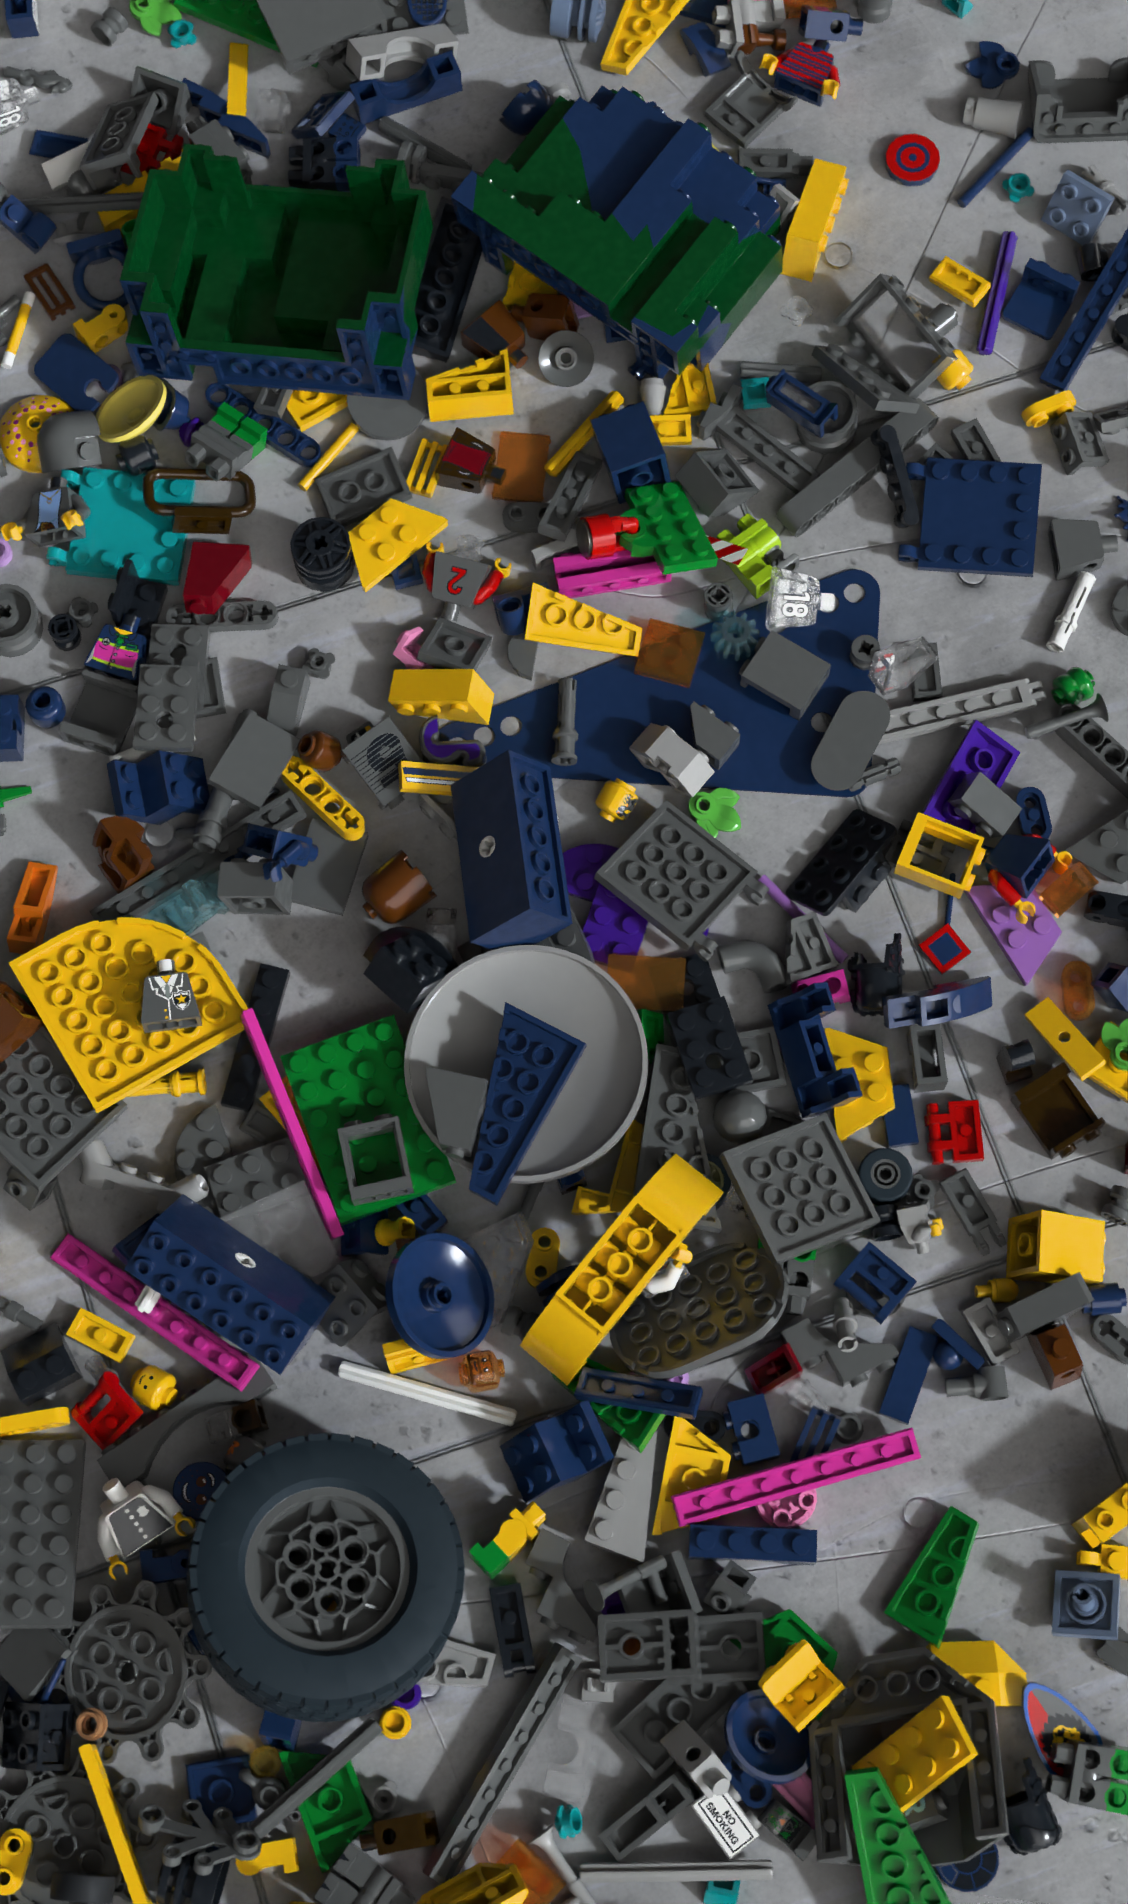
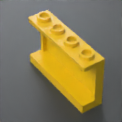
M1128 1481L1071 1524L1091 1550L1100 1543L1109 1540L1128 1525Z

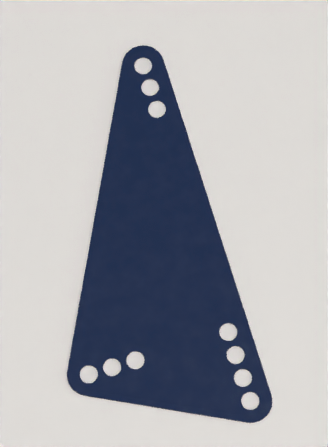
M857 569L846 570L806 586V592L814 589L813 603L804 602L813 612L810 621L799 623L793 617L783 616L787 626L784 631L778 634L831 664L828 678L799 721L789 715L790 708L749 684L746 688L740 685L741 675L739 671L747 659L750 661L756 654L754 649L761 637L767 638L770 633L766 628L765 622L769 616L775 614L776 597L732 614L724 621L711 622L639 650L638 657L623 656L569 677L577 680L575 730L578 733V740L575 742V755H577L578 759L574 765L559 766L551 761V756L555 752V741L552 738V734L557 729L558 682L492 707L489 725L461 721L445 725L439 730L440 742L450 741L456 737L463 738L464 740H474V733L477 729L488 727L495 733V740L491 745L484 746L487 758L486 763L509 749L550 766L552 778L603 782L615 781L618 778L626 783L671 786L660 772L644 768L629 747L648 725L653 723L660 726H669L676 732L677 736L694 748L690 722V705L694 701L700 706H708L714 711L718 719L723 722L728 721L738 729V733H740L739 746L719 771L711 766L715 772L701 788H727L739 791L845 798L856 796L863 792L867 786L863 785L861 789L853 792L849 791V789L834 791L823 787L814 778L811 770V760L825 732L816 731L812 727L811 720L817 713H826L833 719L841 702L851 693L857 691L875 693L877 669L873 667L869 670L857 669L850 661L852 642L860 635H870L878 641L879 585L875 578L865 571ZM851 584L860 585L865 591L864 599L857 603L848 601L844 596L845 588ZM796 590L789 592L787 595H795ZM821 594H833L838 599L839 607L836 611L826 613L819 608L818 600ZM507 717H516L522 724L521 731L515 736H507L501 731V722ZM872 757L866 768L872 766Z

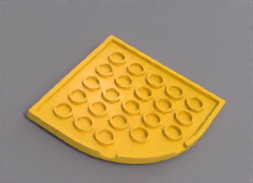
M117 917V920L99 922V920L91 921L69 929L8 962L96 1113L103 1111L245 1030L240 1016L242 1011L247 1010L248 1007L218 960L206 947L188 937L185 932L161 922L133 917ZM172 959L175 961L176 973H188L202 1020V1026L152 1033L144 1032L141 1023L144 979L148 976L158 975L156 965L158 961Z

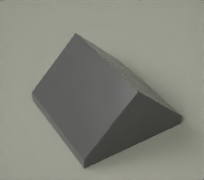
M136 66L130 98L154 91L159 101L149 124L166 129L167 135L174 137L179 133L193 106L187 84Z

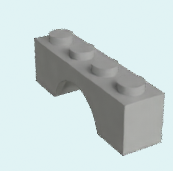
M445 23L348 39L345 63L359 81L384 77L386 66L396 61L409 60L424 64L427 58L451 50L455 60H457L459 40Z

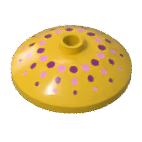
M34 395L13 404L0 420V446L7 461L20 470L42 473L37 447V434H39L43 423L50 416L74 411L73 408L65 401L49 395ZM34 423H40L37 427H31Z

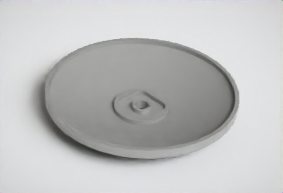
M516 945L485 952L462 963L448 973L427 995L418 1009L407 1037L404 1055L405 1084L409 1101L421 1127L430 1140L442 1151L438 1142L427 1082V1066L484 1078L490 1083L499 1042L500 1028L502 1027L505 1002L581 1040L587 1046L510 1183L533 1184L564 1178L579 1172L604 1156L625 1134L638 1112L646 1089L648 1076V1051L641 1020L630 998L621 986L607 972L582 956L563 949L542 945ZM484 1108V1112H483L481 1124H482V1121H483V1118H484L485 1108ZM481 1124L473 1156L464 1155L463 1159L449 1157L456 1164L472 1172L478 1148Z

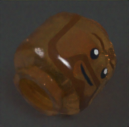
M491 1350L466 1354L463 1357V1361L458 1363L461 1386L467 1387L471 1393L497 1389L500 1384V1378L505 1377L503 1360L497 1359Z

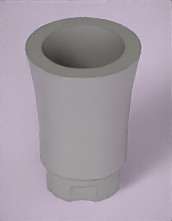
M968 98L965 105L963 123L971 125L973 128L996 132L1016 139L1020 127L1024 100Z

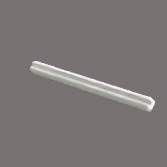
M342 1361L338 1369V1376L340 1378L507 1426H513L516 1420L517 1411L509 1407L348 1361Z

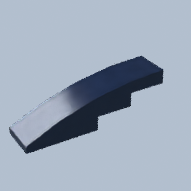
M183 78L182 82L188 86L192 105L199 108L200 115L206 122L209 123L216 119L222 127L227 126L234 137L233 141L237 146L242 145L244 149L269 158L271 153L268 139L246 116L227 114V101L210 90Z

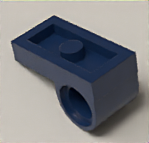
M12 194L0 206V223L35 254L42 249L57 229L49 217L41 212L33 213Z
M547 582L539 584L550 590ZM532 586L492 597L497 622L504 634L518 635L526 630Z

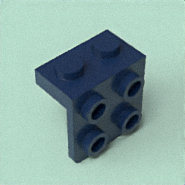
M1030 258L1025 266L1022 280L1003 310L1002 317L1004 320L1044 340H1050L1074 302L1080 282L1075 280L1070 274L1061 273L1051 268L1043 261Z

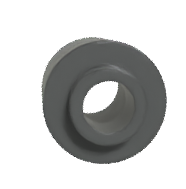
M940 303L924 316L934 321L938 327L936 332L941 338L958 325V314L948 304ZM916 327L919 337L925 343L931 344L922 331Z

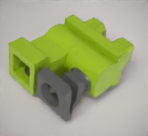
M747 513L737 522V528L742 533L735 537L728 529H725L716 538L748 549L739 565L724 561L727 566L729 565L730 569L757 600L776 586V582H779L781 570L792 573L799 568V557L794 553L784 559V552L780 549L781 541L775 531L768 526V523L763 518L757 521ZM768 559L770 564L767 565L763 560Z

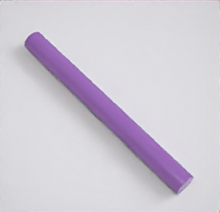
M763 875L758 880L769 888L767 893L793 919L805 915L766 875ZM825 933L835 959L842 964L849 955Z

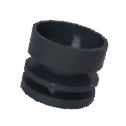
M317 517L301 523L293 532L290 542L291 553L296 573L301 582L310 589L321 592L333 591L345 585L352 576L355 565L349 534L344 526L334 519Z
M175 1837L172 1844H179L186 1841V1839ZM211 1846L205 1852L211 1853L221 1848ZM198 1851L183 1856L178 1866L168 1867L162 1863L157 1882L156 1903L169 1904L173 1895L172 1904H183L186 1897L190 1898V1904H219L230 1860L213 1865V1871L208 1875H199L193 1870L194 1858Z

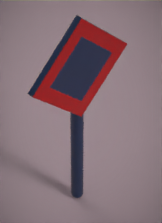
M955 873L950 874L949 880L955 882ZM951 895L947 896L944 926L918 945L941 975L971 954V951L950 926L953 896Z

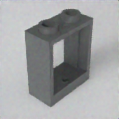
M382 1114L374 1117V1121L362 1123L361 1120L345 1123L343 1128L337 1129L351 1200L354 1206L414 1193L398 1116L392 1117V1114ZM394 1132L403 1177L358 1186L349 1141Z

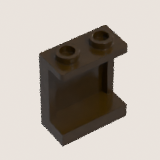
M1065 1062L1015 1092L1010 1100L1051 1160L1059 1155L1062 1159L1066 1158L1077 1150L1075 1145L1084 1139L1087 1143L1096 1139L1102 1134L1100 1129L1106 1123L1102 1117L1100 1119L1097 1118L1069 1078L1071 1071Z

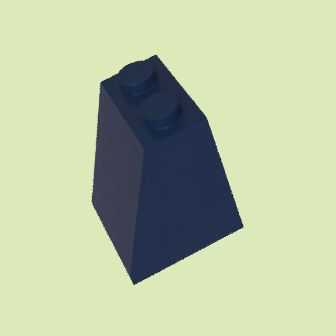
M644 401L630 404L623 409L603 414L598 418L590 420L595 440L619 504L626 502L624 496L628 488L671 482L665 452Z

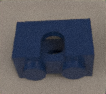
M0 695V762L24 761L25 706L19 695ZM13 719L16 721V730H13Z
M764 1393L728 1402L726 1405L727 1411L722 1412L726 1423V1429H733L736 1441L731 1442V1448L735 1461L741 1460L742 1467L779 1458L780 1451ZM745 1424H753L757 1427L759 1434L755 1438L747 1439L742 1435L741 1427Z

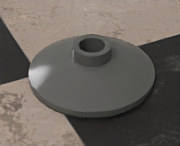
M571 330L558 331L551 334L542 343L538 355L539 367L542 374L551 383L561 387L575 386L583 382L593 368V349L583 335ZM564 352L571 355L569 362L561 361L560 357Z

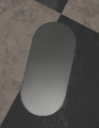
M857 691L849 694L841 702L811 760L812 774L823 787L834 791H842L853 787L860 780L890 722L889 707L881 696L870 691Z

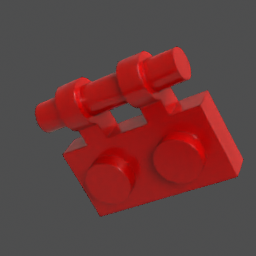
M148 124L136 151L140 159L139 170L141 173L143 171L149 173L150 169L162 167L161 161L156 160L160 151L166 153L163 160L170 157L173 161L180 157L184 138L180 135H175L172 142L166 140L168 136L166 129ZM125 163L121 167V171L133 175L127 163Z
M978 1100L948 1101V1113L939 1114L937 1103L926 1105L927 1116L924 1117L925 1126L929 1130L930 1141L927 1143V1151L931 1154L933 1165L943 1164V1152L949 1151L952 1152L953 1163L981 1162L984 1160ZM949 1125L950 1140L941 1139L940 1126Z

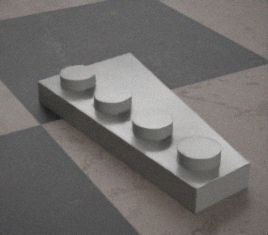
M447 1640L434 1664L415 1685L487 1688L496 1654Z

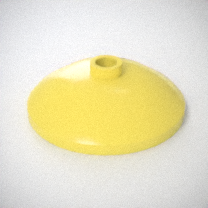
M153 375L139 376L125 382L114 390L102 403L95 416L101 433L99 438L105 442L118 443L135 438L147 431L161 414L166 402L167 390L160 378Z

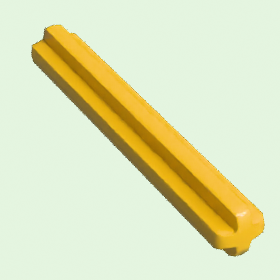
M611 391L546 463L544 470L549 476L557 477L572 461L576 451L580 452L594 436L590 420L598 418L603 414L615 412L624 403V398L618 391Z

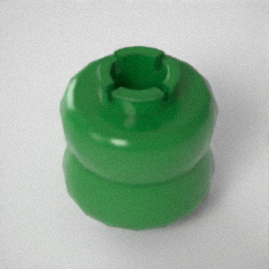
M1072 667L1065 674L1053 679L1051 694L1054 701L1061 706L1065 704L1078 705L1080 702L1090 699L1094 694L1093 686H1095V681H1092L1094 678L1089 671H1083L1079 667Z

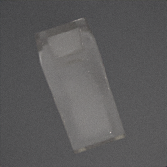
M922 636L874 652L868 677L884 696L911 685L937 660L938 654Z

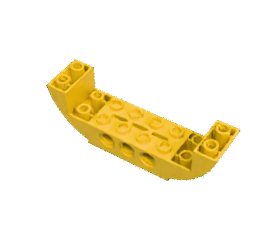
M678 1154L673 1155L645 1184L639 1193L635 1195L556 1292L555 1296L527 1332L520 1347L568 1386L586 1364L587 1358L702 1216H706L724 1192Z

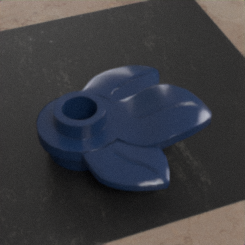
M980 41L979 50L981 57L965 65L967 72L972 77L981 79V87L986 89H994L1001 86L1005 79L1015 77L1020 68L1019 60L1015 54L1006 52L1001 44L991 41Z

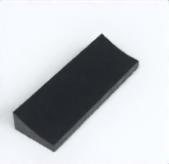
M442 196L432 220V234L414 309L418 331L413 353L447 363L483 250L479 236L457 222L452 199Z

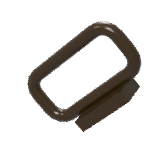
M156 468L147 472L142 482L145 506L156 515L172 516V533L229 534L232 518L245 517L251 514L256 506L255 485L249 475L242 471H237L231 480L225 476L218 480L236 481L243 485L245 503L238 507L163 505L156 502L153 486L156 480L214 481L208 477L206 469Z

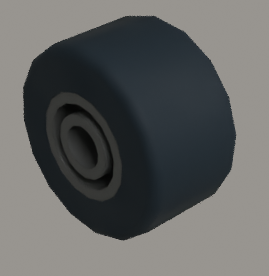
M878 1148L869 1152L862 1159L857 1171L871 1202L878 1206L895 1204L901 1201L908 1192L913 1180L912 1167L908 1159L899 1151L891 1148Z

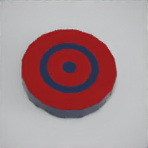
M905 134L896 138L889 145L885 156V166L890 177L895 181L903 182V185L920 186L929 182L937 172L940 163L939 150L934 142L918 134Z

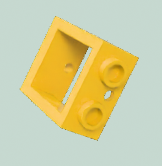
M918 812L897 861L894 873L960 899L963 891L970 892L976 875L971 874L974 864L981 865L987 850L981 847L985 838ZM923 832L971 851L959 883L910 865Z

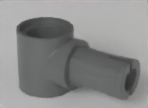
M986 1366L979 1368L977 1372L972 1373V1376L945 1378L946 1396L975 1395V1397H980L981 1401L1007 1399L1008 1390L1005 1366Z

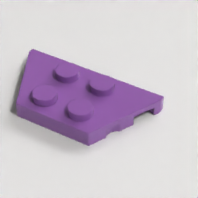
M992 885L972 886L970 892H964L1024 986L1028 985L1060 937L1061 929L1035 889L1027 899L1020 898L1022 902L1028 901L1033 903L1036 909L1033 917L1027 911H1022L1027 915L1028 921L1026 924H1021L1015 917L1017 908L1014 905L1010 907Z

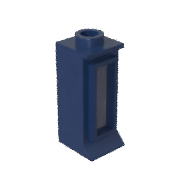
M784 369L777 376L773 375L765 386L767 403L819 438H822L824 435V424L829 418L836 421L838 418L837 403L829 402L786 373Z

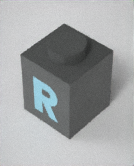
M936 1787L903 1812L914 1832L947 1820L946 1809L949 1808V1803L944 1791Z

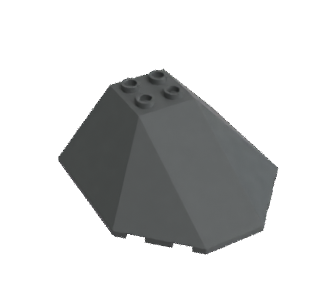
M924 1646L863 1657L855 1667L857 1670L846 1685L843 1683L845 1689L828 1704V1709L818 1721L815 1720L808 1730L817 1861L860 1866L844 1776L845 1771L853 1770L852 1766L942 1695L950 1697L978 1755L937 1786L944 1791L949 1803V1808L946 1809L948 1819L913 1833L932 1867L968 1862L1009 1835L995 1701Z

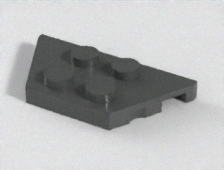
M1128 810L1065 851L1114 881L1123 884L1128 880Z

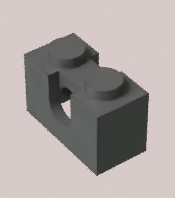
M940 1023L924 1027L920 1025L910 1026L906 1036L909 1055L913 1057V1070L911 1074L914 1093L944 1090L948 1078ZM934 1053L937 1055V1066L935 1065Z

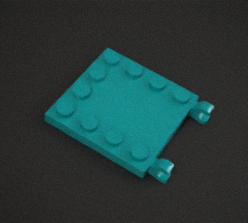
M83 467L81 475L71 470H62L60 477L67 480V487L70 489H79V495L85 500L91 510V514L85 520L86 538L70 541L69 552L57 547H48L46 558L49 559V565L66 566L68 575L116 579L119 568L124 567L126 559L133 560L140 579L179 586L188 533H172L173 517L156 515L145 506L142 482L147 473L132 476L128 471ZM159 479L154 482V498L157 503L163 505H193L195 480Z

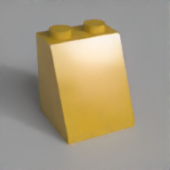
M1038 1210L1008 1218L1006 1278L1058 1283L1080 1272L1086 1285L1103 1282L1105 1271L1103 1256L1106 1234L1104 1232L1105 1221L1047 1210Z

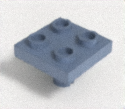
M1067 170L1063 174L1041 220L1081 245L1092 243L1115 197L1072 171Z
M1055 1570L1052 1635L1118 1641L1120 1574Z

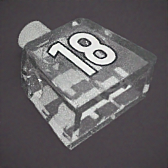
M14 78L0 81V136L28 122V106L40 102V96L35 86L22 90L18 81Z
M772 567L765 618L769 629L814 625L817 610L833 611L835 596L831 593H820V584L816 577Z

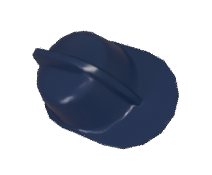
M160 378L166 386V402L153 426L158 431L164 429L177 430L184 423H190L192 420L188 414L189 400L185 395L176 391L167 380Z

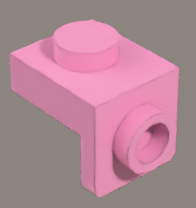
M420 627L403 631L396 641L398 645L393 655L404 663L407 669L434 668L430 664L417 660L418 651L421 648L417 642L424 631Z

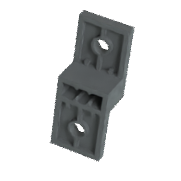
M152 624L148 664H140L133 737L134 750L193 752L196 711L203 710L210 640L209 625ZM184 648L186 654L181 659H174L171 657L173 650ZM163 716H171L173 722L169 727L161 728L158 726L159 719Z
M694 1609L598 1615L600 1681L602 1683L667 1679L670 1685L760 1680L763 1672L766 1670L762 1612L697 1616ZM635 1638L641 1643L639 1652L632 1656L625 1654L623 1651L624 1643L628 1639ZM730 1639H736L741 1643V1650L735 1656H728L723 1651L725 1642Z

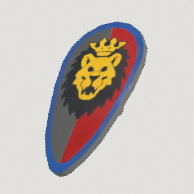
M1028 1682L1024 1685L1022 1689L1023 1717L1034 1748L1045 1769L1050 1774L1063 1776L1064 1764L1051 1760L1052 1743H1068V1739L1103 1744L1099 1732L1086 1716L1055 1690L1035 1682Z

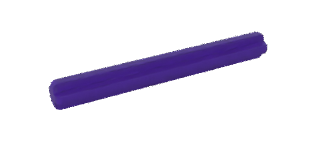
M1004 231L1001 235L990 284L991 288L989 289L976 347L980 355H991L993 352L1018 239L1014 231Z

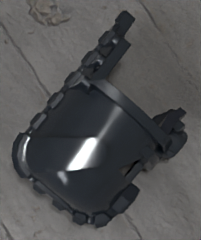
M895 933L893 943L886 944L884 963H867L863 954L854 952V957L848 960V971L852 973L851 980L855 981V989L850 991L852 1008L855 1013H859L863 1017L866 1015L884 1016L883 997L903 994L902 975H905L906 972L903 970L902 965L904 959L901 955V933Z
M1029 1756L1023 1758L1026 1772L1022 1776L1025 1790L1009 1797L1005 1795L1009 1835L1003 1839L1013 1853L1023 1856L1030 1852L1034 1853L1038 1850L1049 1848L1050 1845H1056L1062 1838V1828L1047 1799L1048 1791L1043 1787L1041 1777L1037 1776Z

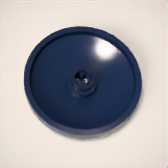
M430 1233L410 1240L395 1254L388 1269L385 1294L390 1318L402 1339L417 1352L435 1359L458 1357L476 1348L485 1338L492 1323L494 1290L488 1270L475 1250L463 1240L450 1234Z

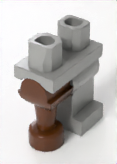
M730 0L728 5L715 6L712 12L713 23L726 25V29H718L716 32V48L729 49L730 56H735L738 50L743 51L745 55L751 54L759 46H771L774 51H784L787 35L785 29H780L786 19L784 1ZM759 32H772V34L759 33Z

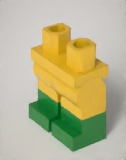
M534 1501L522 1512L515 1508L509 1514V1519L501 1525L499 1534L485 1548L477 1542L468 1551L470 1558L493 1580L524 1549L527 1540L532 1544L537 1539V1528L546 1520V1514Z

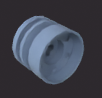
M552 0L550 35L568 39L573 27H577V38L579 41H583L586 29H588V41L596 43L599 32L604 24L606 0Z

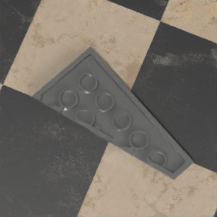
M656 1044L654 1049L632 1199L675 1154H678L710 1180L711 1172L702 1128L699 1125L697 1102L694 1100L676 1047ZM717 1202L706 1216H702L694 1226L695 1229L715 1233L721 1232V1222L718 1219L716 1210Z

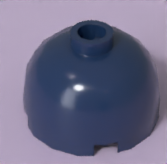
M533 80L527 85L530 89L527 93L520 91L503 111V117L499 119L507 129L515 134L528 135L552 106L549 93L537 80Z

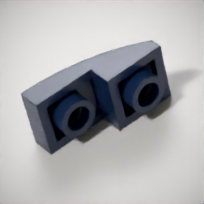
M704 21L679 30L689 55H696L705 77L727 70L732 66L724 49L716 48L715 34Z

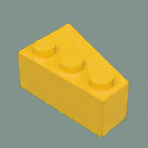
M508 349L499 351L500 355L493 358L475 360L474 365L461 370L459 367L427 378L426 388L430 422L514 414Z
M394 669L388 702L399 714L405 716L431 717L438 715L439 719L489 725L494 693L474 669Z

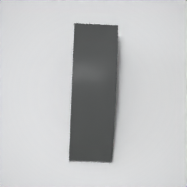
M679 1769L598 1836L619 1862L691 1804L700 1794L681 1769Z

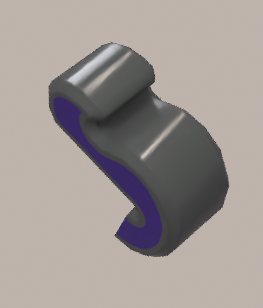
M438 715L429 717L422 724L419 731V744L425 763L463 764V766L481 767L486 764V750L479 740L440 742Z

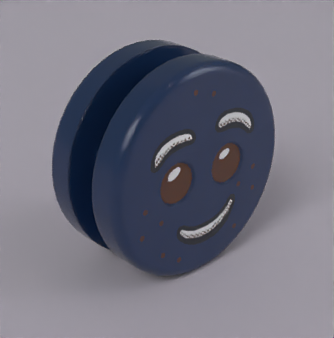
M195 1462L181 1470L173 1484V1498L183 1509L182 1514L192 1517L198 1522L208 1500L221 1482L228 1476L226 1472L210 1462Z

